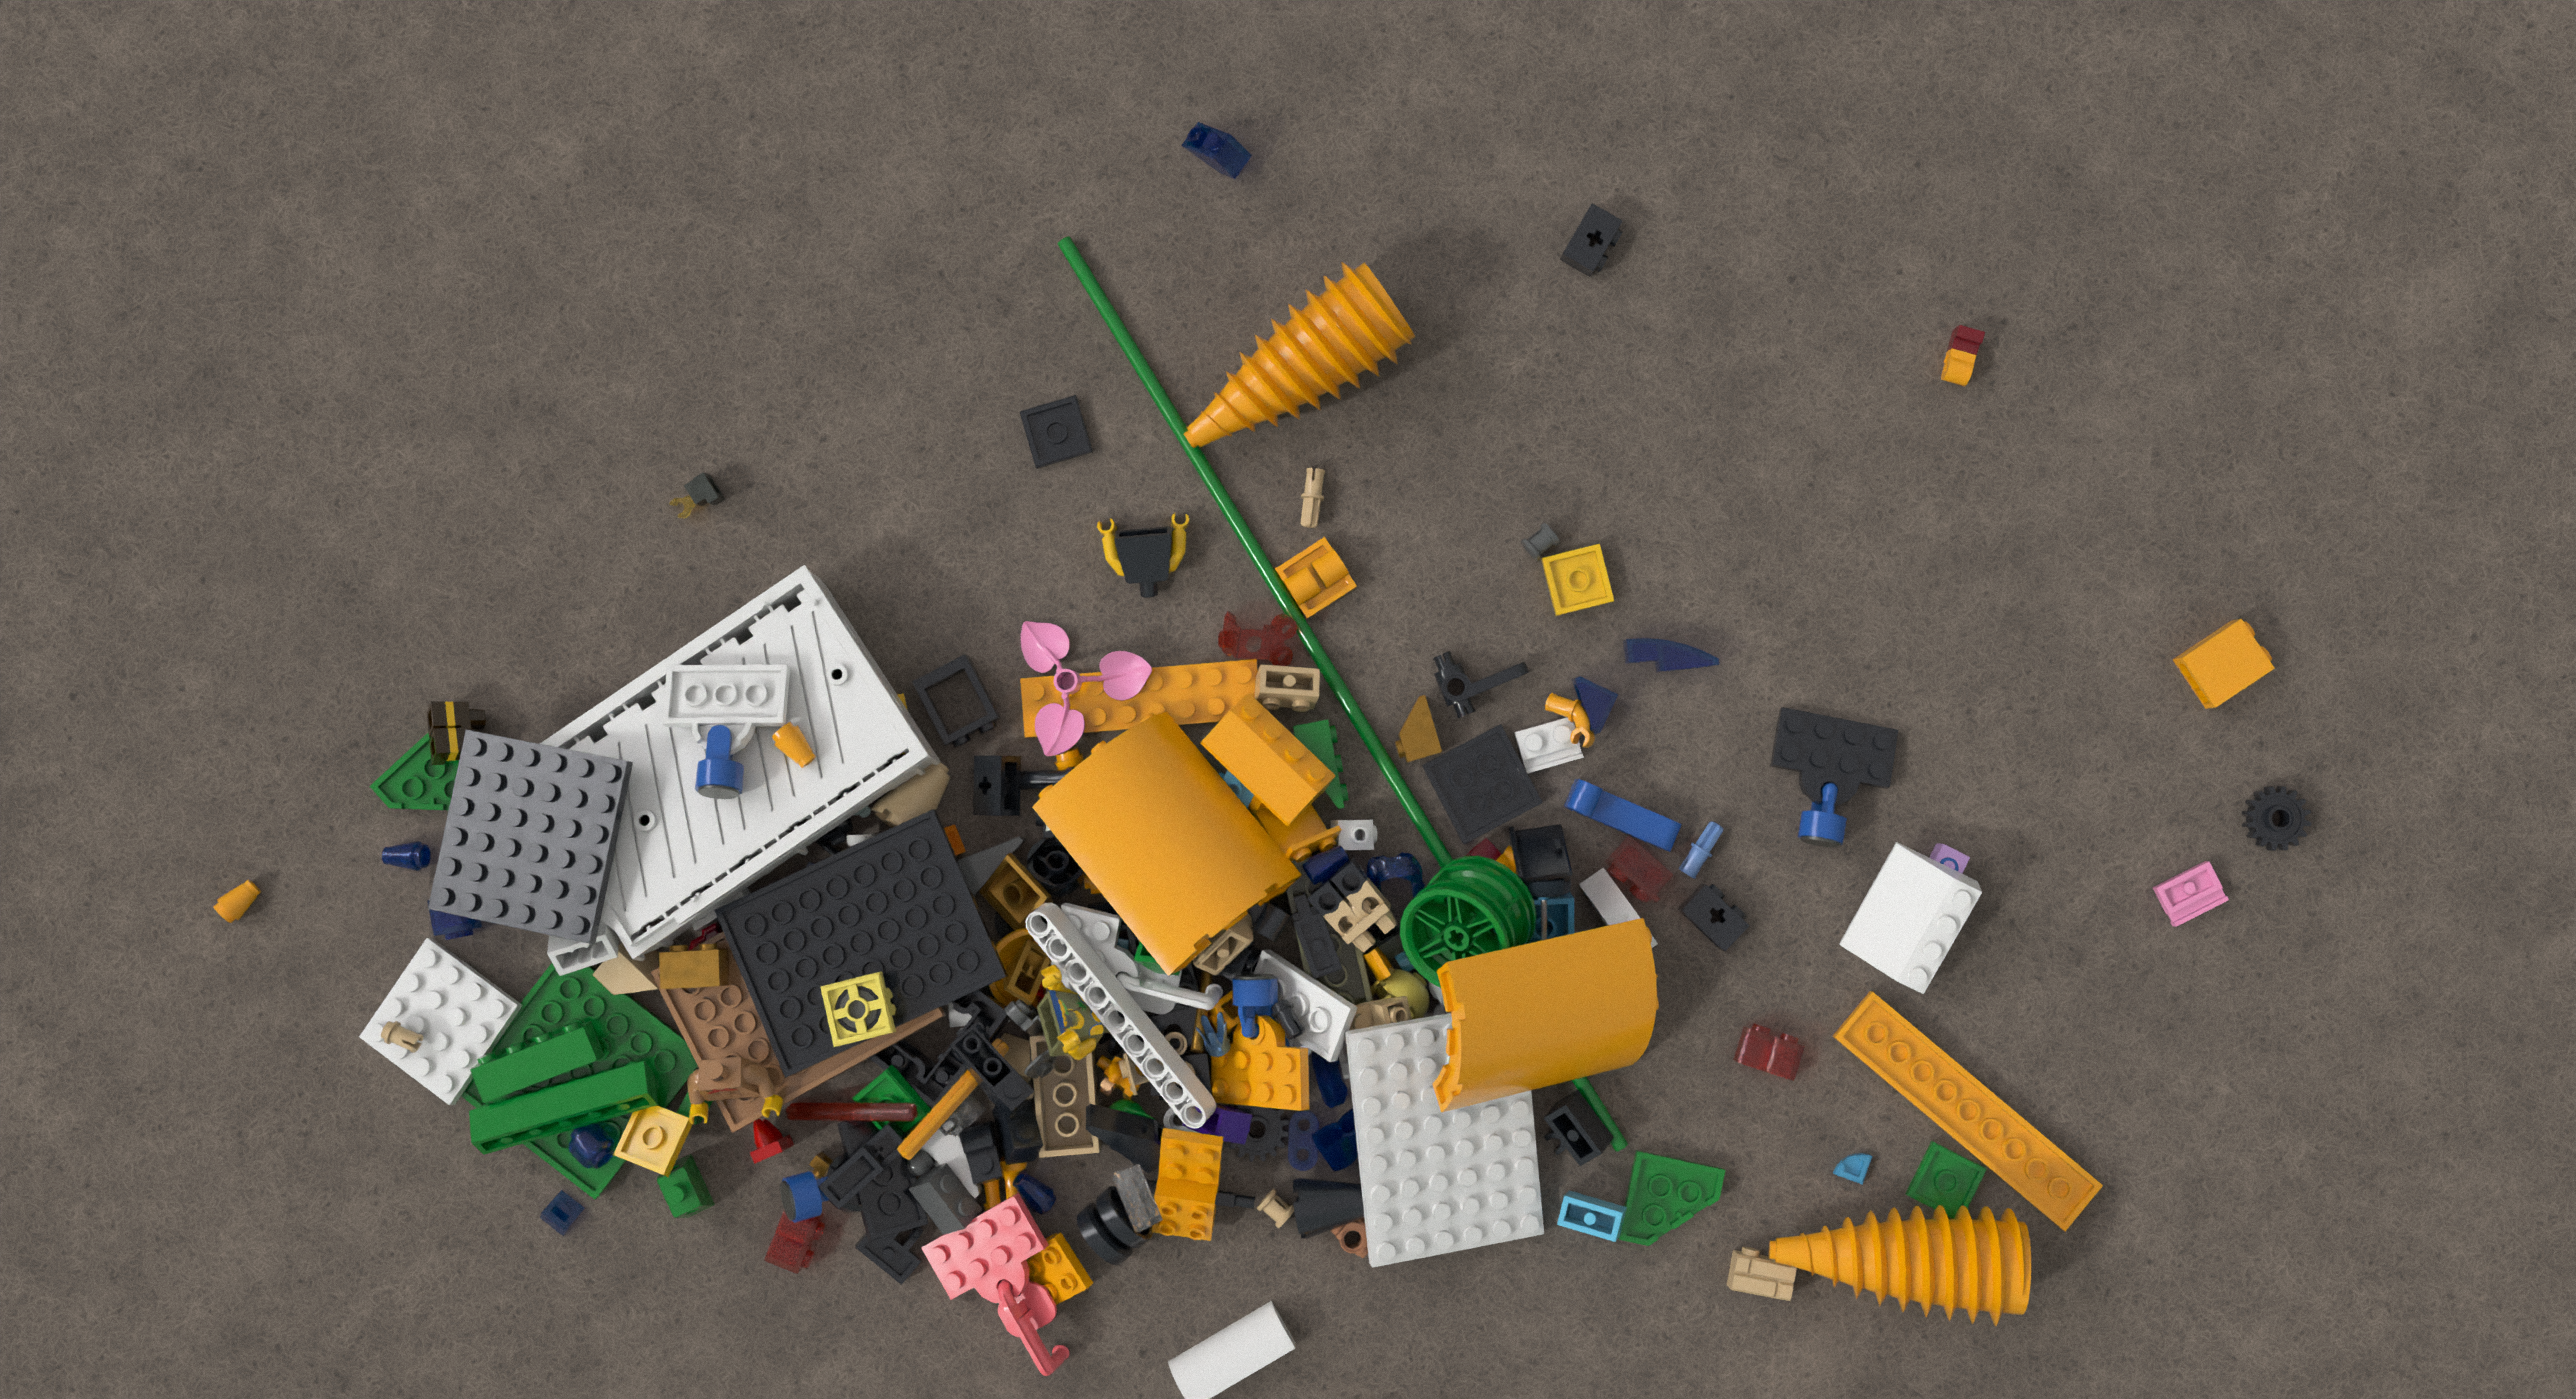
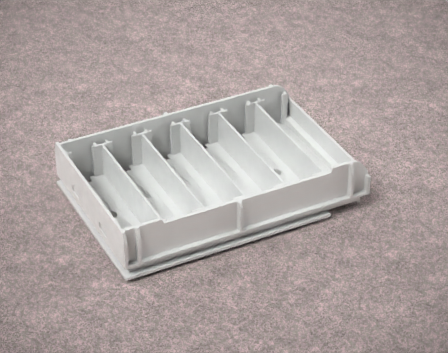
M805 565L540 743L633 762L601 918L604 923L617 933L631 958L638 961L646 959L643 954L652 952L660 947L668 948L674 943L673 939L691 928L692 924L795 854L806 855L808 853L806 849L808 845L888 791L894 790L916 774L922 776L926 772L924 769L932 763L934 765L940 763L939 758L827 586L820 578L808 570ZM787 664L790 667L786 724L791 722L794 726H799L816 758L807 766L801 768L799 764L795 763L774 746L776 742L772 739V736L782 726H755L752 739L743 749L733 754L731 758L732 761L744 765L742 794L732 799H714L700 795L695 790L697 763L706 758V750L695 740L692 734V727H665L662 724L667 665ZM836 669L842 671V677L838 680L832 677V673ZM903 752L906 753V755H904L900 759L892 760L893 763L888 767L885 766V764L888 763V760H890L894 756H898ZM854 785L857 786V788L852 790L850 793L845 792L843 794L844 797H842L841 799H836L838 796H840L839 794L844 790L850 789ZM643 815H647L650 818V822L646 826L640 824V819ZM804 819H808V821L802 824L801 826L796 825L794 827V831H792L791 833L787 832L789 829H791L790 827L796 824L797 822H801ZM756 852L760 853L751 860L746 859L745 864H743L742 866L738 865L739 863H741V860L746 858L748 855L751 856ZM707 885L711 886L704 892H698L695 894L696 896L689 898L698 889H702ZM658 918L663 920L655 926L649 925L646 927V932L641 931L648 923L654 922Z

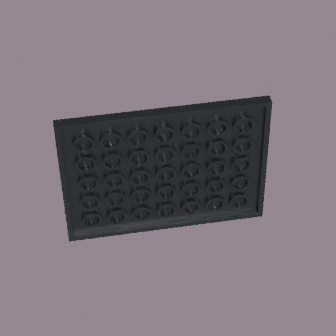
M936 809L925 812L714 910L785 1078L873 1039L869 1038L834 1047L821 986L882 972L885 986L891 990L893 995L890 1002L896 1008L895 1015H892L895 1028L1008 977Z

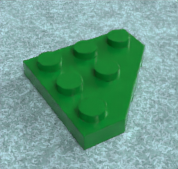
M427 733L369 787L388 808L449 810L459 760L445 761L444 765H432L429 733Z
M1636 1150L1624 1207H1627L1618 1239L1650 1246L1659 1240L1658 1238L1672 1229H1676L1694 1217V1214L1720 1200L1725 1169Z

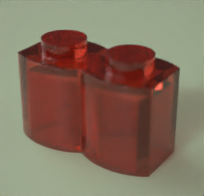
M1753 1023L1752 1028L1744 1026L1733 1060L1794 1081L1805 1048L1797 1044L1799 1038L1786 1033H1781L1780 1038L1770 1035V1028Z
M784 1210L764 1261L796 1274L803 1267L808 1269L814 1256V1251L810 1250L814 1240L819 1241L826 1225L821 1222L824 1214L821 1213L820 1216L794 1223L788 1219Z

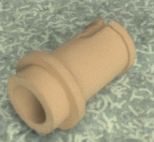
M398 1021L387 1022L381 1032V1038L384 1039L386 1044L394 1043L410 1050L412 1053L417 1052L422 1044L417 1041H423L422 1034H417L402 1027Z

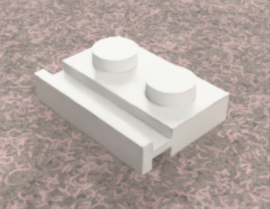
M1564 718L1514 732L1527 773L1584 758L1579 741L1578 744L1571 743L1570 736L1575 729L1574 722Z

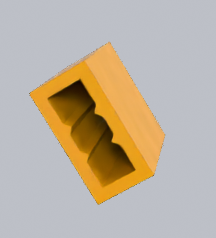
M2242 619L2231 620L2173 659L2205 709L2218 707L2275 669L2270 662L2272 661L2270 653L2258 644L2254 638L2255 632L2247 622H2243Z

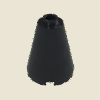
M1295 1178L1293 1180V1193L1298 1192L1299 1197H1296V1202H1294V1211L1301 1239H1308L1364 1218L1361 1184L1307 1178Z

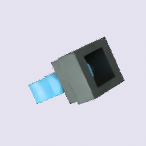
M1398 924L1386 934L1380 928L1372 932L1373 937L1376 939L1377 947H1379L1388 960L1395 957L1402 970L1408 972L1415 968L1403 949Z

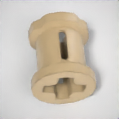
M1272 1188L1256 1209L1259 1211L1263 1210L1276 1222L1275 1226L1280 1228L1294 1212V1206H1289L1276 1194L1277 1191Z

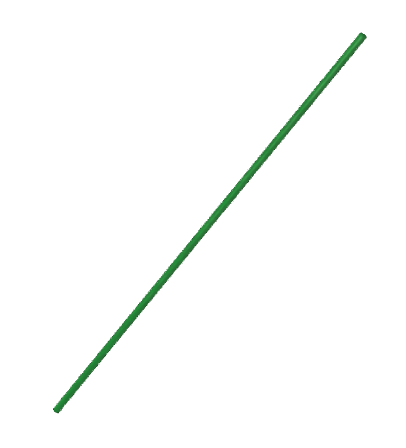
M1067 236L1057 243L1316 666L1320 669L1324 679L1439 866L1442 868L1452 861L1453 858L1199 446L1193 448L1184 436V433L1188 431L1186 424L1071 237ZM1587 1076L1572 1080L1577 1090H1579L1614 1137L1610 1144L1615 1152L1624 1149L1628 1145L1627 1141Z

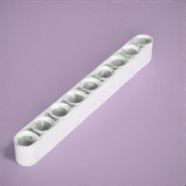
M1051 902L1039 906L1026 918V928L1030 935L1059 968L1060 972L1181 1121L1190 1128L1201 1127L1216 1109V1102L1213 1096L1062 910ZM1041 916H1043L1046 919L1048 924H1045L1042 921ZM1060 940L1065 942L1067 948L1061 944ZM1079 963L1085 967L1086 971L1080 968ZM1098 987L1104 990L1105 995L1099 991ZM1117 1011L1121 1012L1125 1019L1120 1017ZM1137 1035L1141 1036L1144 1042H1141ZM1156 1059H1159L1163 1063V1066L1158 1064ZM1175 1082L1180 1084L1183 1090L1179 1089L1176 1086ZM1194 1106L1198 1107L1202 1113H1199Z

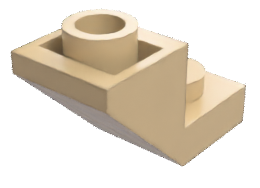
M1407 996L1355 1005L1358 1008L1349 1030L1412 1020Z

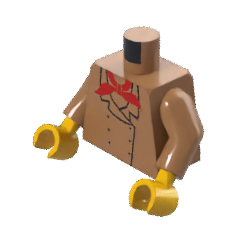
M730 1057L699 1061V1069H696L688 1077L687 1085L691 1103L689 1122L691 1124H694L695 1116L703 1117L704 1124L707 1123L709 1106L704 1102L705 1100L715 1101L761 1096L765 1098L762 1115L768 1118L771 1109L776 1112L777 1116L780 1115L783 1099L774 1094L775 1089L767 1069L763 1065L749 1059Z

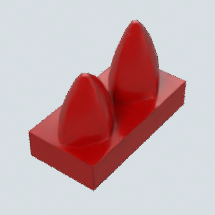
M758 1119L753 1122L754 1140L757 1149L750 1152L754 1164L794 1146L790 1134L783 1137L780 1131L767 1119L763 1121Z

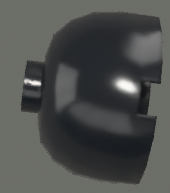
M1048 838L1041 839L1032 846L1028 853L1027 870L1051 897L1069 895L1082 884L1086 873L1059 840L1048 841Z

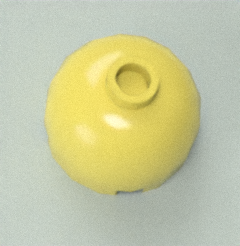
M1395 969L1392 975L1381 981L1376 980L1370 986L1372 997L1377 993L1380 1000L1407 996L1412 1020L1423 1018L1429 1008V993L1425 987L1427 983L1416 972L1412 974L1406 970Z

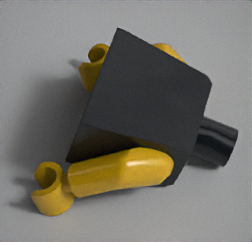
M1174 513L1171 518V526L1118 531L1115 522L1111 518V528L1107 531L1102 530V523L1099 521L1097 528L1104 536L1102 538L1105 559L1117 575L1125 577L1126 583H1139L1141 597L1150 598L1157 596V582L1168 580L1169 573L1177 569L1185 554L1187 533L1184 530L1188 527L1189 516L1185 515V523L1183 524L1175 522Z

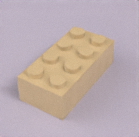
M1044 1033L1030 1036L1032 1061L1048 1050ZM1093 1050L1081 1060H1075L1069 1054L1060 1055L1054 1063V1069L1047 1076L1033 1078L1036 1120L1043 1142L1039 1158L1100 1153L1102 1140L1091 1135L1086 1130V1106L1089 1104L1099 1106L1095 1051Z

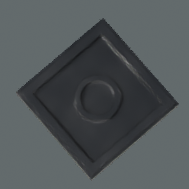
M1076 395L1020 411L1036 469L1093 453Z

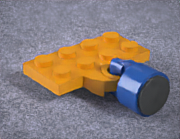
M1274 974L1236 975L1232 979L1233 1005L1238 1006L1240 1022L1234 1031L1233 1042H1229L1231 1047L1228 1053L1219 1057L1211 1056V1086L1215 1102L1298 1111L1309 1110L1308 1048L1285 1046V1031L1281 1024H1278L1275 1018L1272 1017L1273 1011L1271 1007L1278 1003V978Z

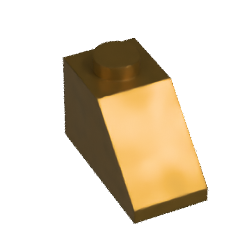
M1425 695L1417 698L1398 734L1400 740L1395 741L1399 758L1405 757L1406 762L1442 752Z

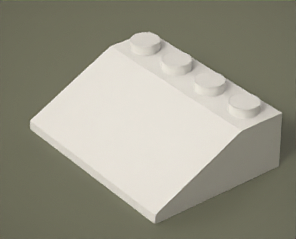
M1896 842L1842 937L1840 945L1897 982L1924 994L1982 894L1978 881Z

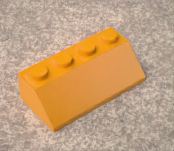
M1250 693L1230 709L1200 743L1286 826L1291 824L1327 789L1336 776Z

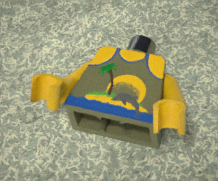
M1051 965L1041 970V974L1045 977L1042 980V985L1044 988H1048L1049 991L1037 1006L1050 1056L1069 1054L1075 1060H1081L1095 1050L1096 1044L1104 1033L1110 1032L1082 997L1065 987L1061 981L1062 974L1056 965Z

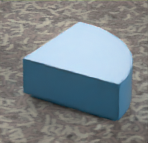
M1858 1153V1155L1852 1154L1845 1157V1160L1842 1159L1835 1167L1833 1174L1863 1185L1872 1156Z

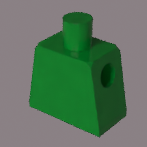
M692 1154L676 1160L669 1177L661 1174L657 1177V1183L674 1218H689L715 1205Z

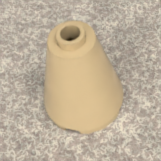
M940 762L938 765H934L932 763L924 769L926 771L925 774L922 776L916 774L894 790H890L873 805L871 810L875 811V815L885 824L893 828L925 812L937 809L950 780L947 774L949 769Z

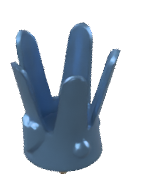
M1219 1012L1217 1015V1033L1213 1030L1208 1018L1202 1015L1201 1023L1206 1037L1198 1027L1195 1029L1203 1038L1206 1051L1213 1057L1225 1055L1231 1046L1230 1040L1227 1038V1022L1224 1024L1223 1014Z

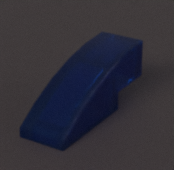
M1651 638L1623 640L1625 663L1655 661L1656 673L1720 665L1719 658L1683 643Z

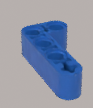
M1580 779L1574 780L1563 806L1668 852H1671L1682 824L1605 792L1602 788Z

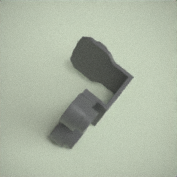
M1018 999L1016 1002L1013 1000L1004 1008L1007 1015L1025 1032L1035 1036L1042 1029L1038 1010L1032 1004H1026ZM1049 1050L1045 1051L1026 1067L1025 1075L1035 1079L1047 1076L1054 1069V1063L1059 1056H1050Z

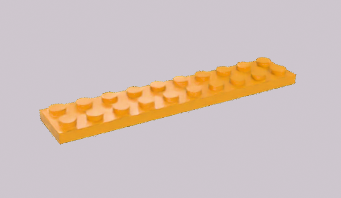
M1869 991L1832 1036L2061 1230L2066 1231L2103 1187L2093 1176L1874 992Z

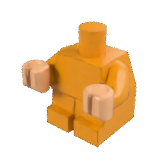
M1102 1055L1096 1063L1098 1067L1105 1071L1103 1075L1105 1078L1100 1084V1092L1110 1096L1116 1087L1123 1091L1124 1098L1131 1100L1134 1095L1130 1090L1128 1078L1123 1079L1119 1066V1061L1123 1059L1115 1056L1111 1061ZM1135 1064V1070L1137 1074H1139L1140 1076H1145L1142 1073V1071L1138 1068V1066ZM1141 1084L1135 1085L1136 1091L1139 1089Z

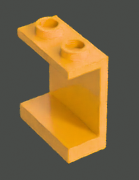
M1255 795L1248 805L1256 820L1291 862L1296 861V863H1300L1310 857L1313 852L1318 850L1325 852L1331 849L1336 844L1335 840L1342 830L1339 825L1327 830L1312 804L1288 826L1275 816Z

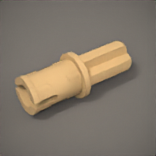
M1306 468L1305 491L1301 494L1303 499L1301 526L1315 528L1318 526L1321 501H1324L1322 487L1325 470L1316 468L1313 471V468Z

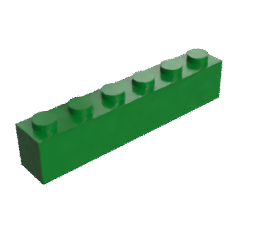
M634 1061L626 1064L624 1067L602 1070L596 1075L574 1078L567 1083L554 1087H542L538 1091L526 1095H514L508 1100L498 1103L483 1104L480 1108L469 1111L471 1143L485 1155L658 1105L655 1073L645 1061Z

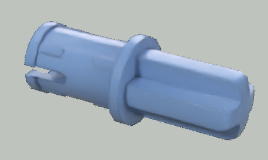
M1710 821L1696 844L1691 843L1693 847L1678 869L1695 879L1708 856L1712 857L1710 851L1723 832L1722 826Z

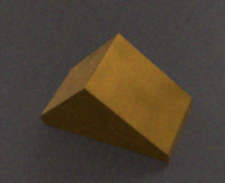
M1027 939L1006 968L1008 977L1003 978L1004 990L1029 1005L1033 1003L1044 977L1041 974V970L1047 968L1051 961L1038 944Z

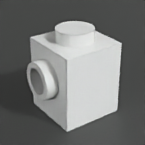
M1331 820V828L1339 825L1342 829L1335 840L1336 844L1331 850H1374V843L1377 842V828L1373 825V820Z

